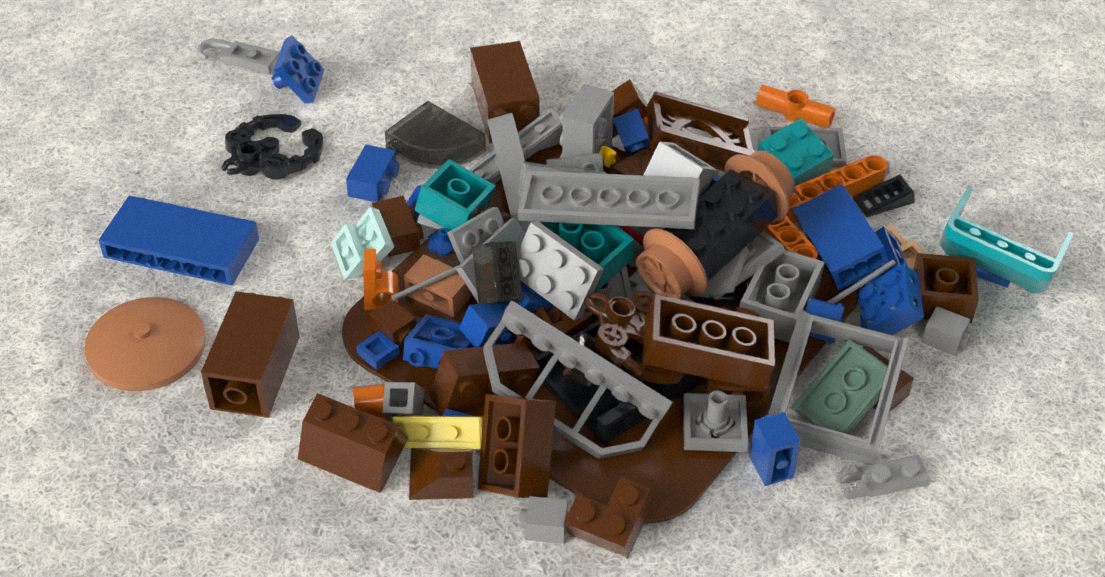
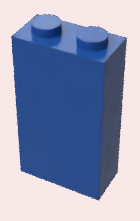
M843 184L792 209L800 229L817 249L818 258L824 262V268L838 291L865 278L889 262L883 244Z

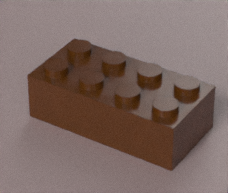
M654 294L645 316L642 364L763 390L775 367L774 320Z

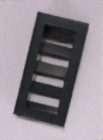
M899 174L854 196L853 200L864 215L870 217L915 203V195L909 184ZM887 194L890 198L886 199L884 195ZM878 197L881 203L878 204L874 198ZM869 200L872 207L868 208L863 201Z

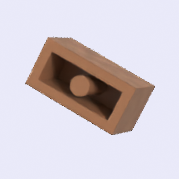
M423 254L404 275L405 289L453 267ZM457 272L406 296L455 317L473 294Z

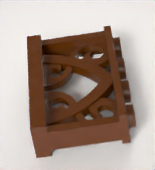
M660 92L653 93L645 108L651 136L649 143L650 151L655 152L659 142L675 143L708 165L721 171H725V164L732 156L739 154L750 156L755 152L748 129L749 119ZM691 127L705 131L713 138L694 134L686 128Z

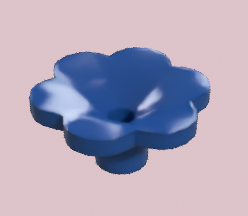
M440 228L438 233L429 235L428 249L430 252H437L440 256H448L451 252H455L447 234L449 232L447 228Z

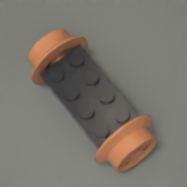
M755 151L750 156L734 155L728 159L725 164V175L698 198L694 229L664 228L662 230L655 228L649 230L644 235V251L637 257L636 266L648 287L658 295L680 299L684 294L693 297L702 295L707 289L708 281L771 222L780 221L788 214V198L794 193L795 185L787 167L777 157L765 151Z

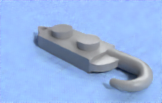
M220 39L205 40L198 45L196 50L201 58L207 59L208 55L203 52L205 49H220L221 59L226 64L268 74L273 71L280 53L279 51L237 41L233 43Z

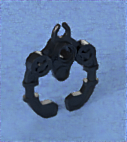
M287 114L257 115L253 117V120L247 123L243 122L234 130L225 134V149L228 153H231L232 157L223 162L221 170L227 171L228 175L242 174L245 176H252L263 171V174L270 179L285 178L290 173L302 171L306 168V165L312 162L320 161L323 150V135L314 128L303 131V144L309 148L304 150V155L301 157L294 155L288 158L286 155L278 153L280 149L277 138L266 137L262 140L251 141V137L257 129L263 131L274 127L279 128L283 132L293 133L301 126V120ZM230 165L238 166L237 168L228 169Z

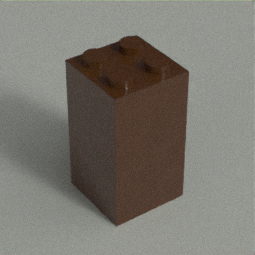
M520 41L470 48L472 88L488 141L493 143L487 122L488 119L513 113L517 131L519 132L540 116V98Z
M235 292L201 370L210 410L269 418L300 337L293 299Z

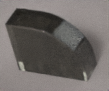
M426 101L384 131L386 149L395 150L396 156L413 165L424 168L439 169L448 159L459 165H464L486 152L484 132L430 101Z

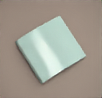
M373 207L366 211L355 226L346 223L331 241L345 280L357 278L363 274L364 249H376V261H381L394 248L380 211Z

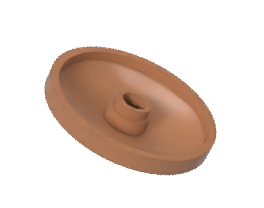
M162 297L140 298L114 307L95 322L85 341V357L91 372L104 384L125 391H147L169 385L186 375L201 358L205 348L206 337L200 317L186 304Z

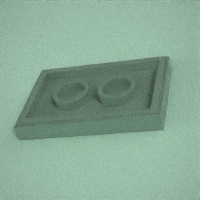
M849 339L791 408L810 424L850 435L878 402L888 366Z

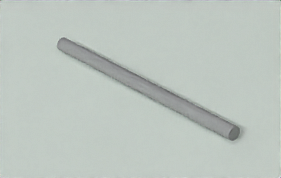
M892 259L827 302L837 303L896 264L895 261Z
M458 266L391 297L393 301L398 300L457 273L456 268Z

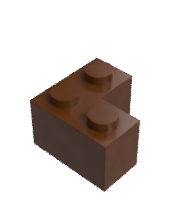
M620 476L608 505L577 494L564 521L568 534L628 558L654 502L651 488Z

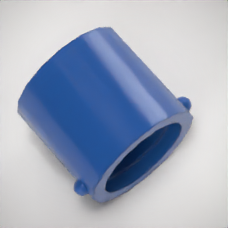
M809 298L805 312L838 322H842L845 307L841 303L836 305ZM813 332L809 334V337L828 341L830 345L837 340L836 338Z

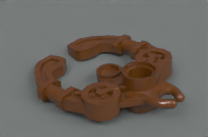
M637 291L633 293L631 299L622 296L609 298L603 294L591 293L590 297L585 299L588 309L599 317L600 328L594 340L595 347L602 354L607 355L620 369L622 367L634 374V378L638 381L641 379L658 384L679 383L687 374L645 364L641 365L631 358L632 352L624 347L628 338L636 340L640 344L644 343L645 316L654 297L653 293ZM592 300L601 301L603 306L594 305Z

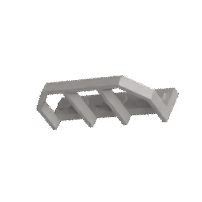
M511 300L504 311L501 322L483 349L492 391L498 395L521 397L500 384L492 347L507 327L511 332L518 335L523 334L531 339L533 345L538 349L553 353V356L526 395V398H534L558 360L569 368H577L585 373V377L590 382L600 385L574 428L571 429L557 419H554L553 430L598 459L641 451L672 402ZM606 388L610 389L613 396L620 401H629L638 407L642 415L653 419L640 441L601 448L578 433Z

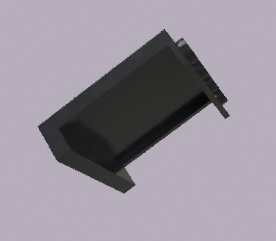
M599 320L590 323L585 329L575 335L569 336L605 359V354H602L595 347L594 343L600 328ZM543 351L535 358L540 366L536 379H538L553 356V353L550 351ZM559 360L542 384L578 420L600 387V385L590 382L585 377V373L575 367L569 368ZM686 374L679 383H652L648 387L673 402L683 396L684 393L697 387L699 376ZM606 388L583 425L603 445H606L647 419V417L639 412L637 406L629 401H620L613 396L610 389Z

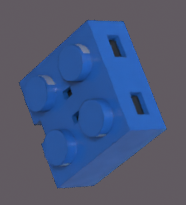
M905 263L858 290L859 308L863 310L860 315L861 328L893 336L924 318L919 275Z

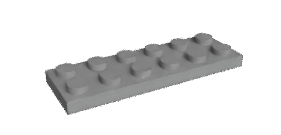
M527 171L518 209L519 221L694 229L700 178Z

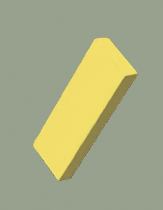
M393 416V423L399 425L408 437L404 448L481 449L484 416Z

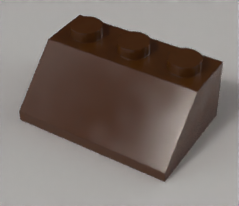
M317 393L302 422L298 460L380 493L385 487L408 437L397 424Z
M485 395L477 489L516 498H529V496L548 498L556 401L504 395Z

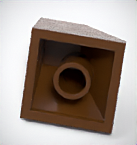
M411 448L409 500L473 498V449Z

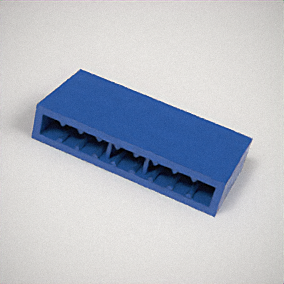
M130 195L99 238L104 258L231 286L259 241L257 225L254 221Z

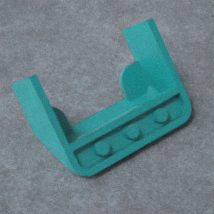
M967 187L944 228L940 241V246L949 256L975 258L977 267L1019 285L1030 293L1046 291L1058 270L1074 234L1068 232L1055 259L960 217L973 190Z

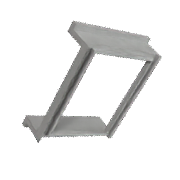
M800 308L768 415H776L783 412L786 414L810 332L843 341L850 339L858 345L892 353L868 440L788 418L801 440L800 446L867 465L875 464L909 338H900L811 315Z

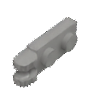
M919 455L860 467L852 466L840 470L836 475L840 484L862 480V482L850 484L845 488L844 495L848 500L930 485L931 478Z

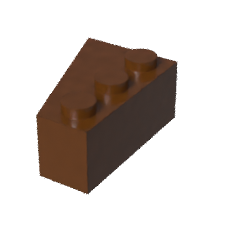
M526 343L494 345L492 350L500 384L516 394L530 390L535 382L540 366ZM484 346L443 351L429 393L440 416H443L445 409L461 413L485 406L486 394L498 395L492 391L483 352Z

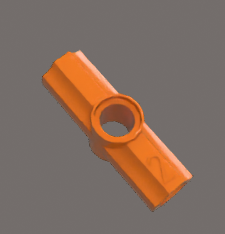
M762 85L756 98L757 106L781 113L789 121L795 122L801 118L805 122L823 128H830L836 113L834 107L809 100L808 95L801 90L785 92Z

